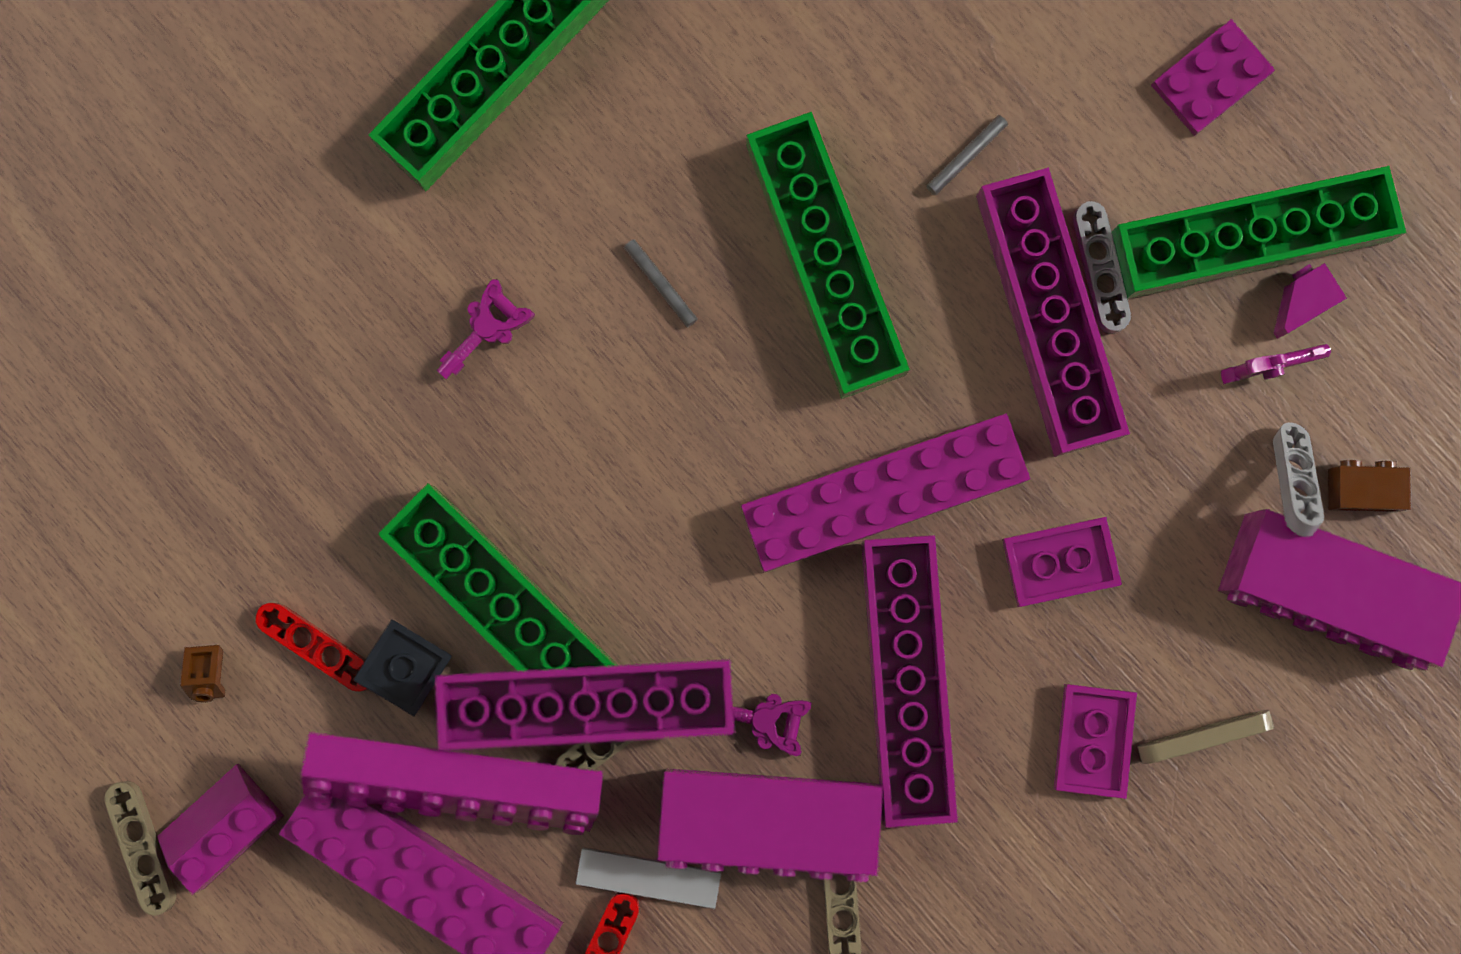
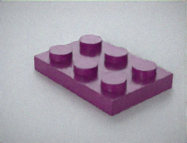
M1231 19L1158 77L1151 86L1193 136H1196L1269 77L1275 69Z
M1107 517L1002 539L1017 607L1122 585Z
M1064 684L1053 789L1127 799L1137 699L1136 692Z

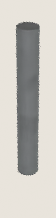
M998 115L927 185L928 190L933 195H937L1008 125L1007 121Z
M635 239L628 242L624 249L686 327L694 324L698 318Z

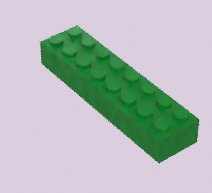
M498 0L369 133V137L386 156L424 191H427L609 0Z
M812 111L747 134L746 148L841 399L906 376L910 368Z
M1390 166L1118 224L1111 233L1127 299L1384 244L1397 239L1407 232Z
M427 483L378 533L396 553L517 671L618 665L435 486Z

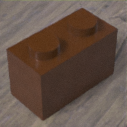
M1361 460L1340 461V466L1328 469V510L1378 512L1411 510L1410 468L1397 467V461H1376L1375 467L1362 466Z

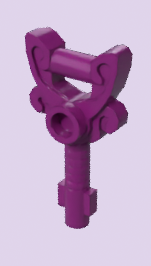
M493 279L489 282L482 295L481 303L474 301L468 306V313L472 316L469 322L474 331L453 353L448 351L439 360L442 364L437 371L445 379L452 373L457 375L465 365L462 362L483 340L489 343H496L498 340L502 344H508L513 338L511 331L521 328L535 317L533 311L527 308H517L503 295L502 286L498 279ZM491 306H496L509 319L505 322L494 319L490 311Z
M1327 344L1285 354L1253 358L1245 361L1244 364L1221 370L1222 382L1227 384L1263 374L1264 380L1285 375V367L1329 357L1331 349Z
M770 694L766 698V703L760 702L755 711L733 706V721L751 724L754 736H758L757 743L760 748L769 749L774 743L779 749L790 755L801 756V747L796 739L801 716L809 712L812 703L804 700L782 703L781 697L778 694ZM786 712L788 714L782 737L777 735L775 722L782 713Z

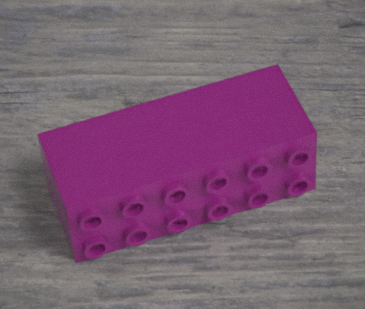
M1268 509L1244 515L1218 588L1219 592L1228 595L1226 600L1242 607H1247L1248 605L1261 607L1259 613L1277 620H1280L1281 617L1294 620L1292 624L1294 627L1308 632H1313L1314 630L1327 632L1325 638L1343 645H1346L1347 642L1360 645L1358 651L1378 658L1380 655L1393 658L1392 664L1408 670L1416 668L1427 671L1428 667H1443L1461 616V582L1319 528L1311 536L1298 535L1287 526L1284 515Z
M667 768L664 773L658 860L666 861L665 867L685 869L689 862L702 863V870L723 871L724 865L738 866V872L759 874L760 868H772L774 875L796 876V870L808 871L812 878L832 879V873H841L846 876V880L867 882L868 875L877 876L883 787L876 783Z

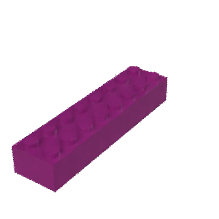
M1049 167L983 185L976 195L1054 457L1121 439L1129 435V428Z
M1006 413L741 505V510L763 573L1022 484L1030 480V476Z
M935 535L864 540L861 542L879 785L883 787L882 823L886 828L958 823Z
M730 659L436 676L438 751L734 734Z
M309 733L301 772L303 795H308L309 799L315 802L329 803L332 798L346 800V804L353 807H367L368 803L383 805L382 808L391 812H403L405 808L417 809L419 814L429 817H438L441 813L455 814V818L462 821H476L477 817L491 819V823L500 826H511L513 822L526 823L527 828L539 831L548 830V827L563 828V832L570 835H583L584 831L590 832L598 816L603 772L444 750L438 751L437 749Z
M304 795L280 832L281 836L461 954H544L564 923L395 812L384 810L382 808L383 805L368 803L367 807H353L347 805L346 800L332 798L329 803L312 801L308 795Z

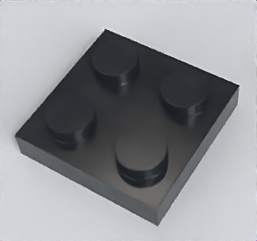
M391 619L353 678V681L415 717L435 685L436 676L441 675L452 655Z

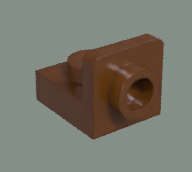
M220 645L184 647L180 687L191 700L206 703L211 702L215 698L225 697L226 690L220 683L223 649Z

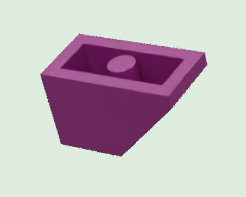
M1325 263L1315 269L1309 264L1292 274L1295 281L1285 286L1274 329V335L1277 339L1347 299Z

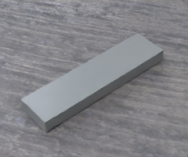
M583 847L576 885L715 909L721 871H707L692 866H687L685 869L665 867L666 862Z

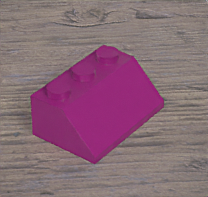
M236 764L161 832L157 838L168 868L193 895L210 885L285 815L239 764Z

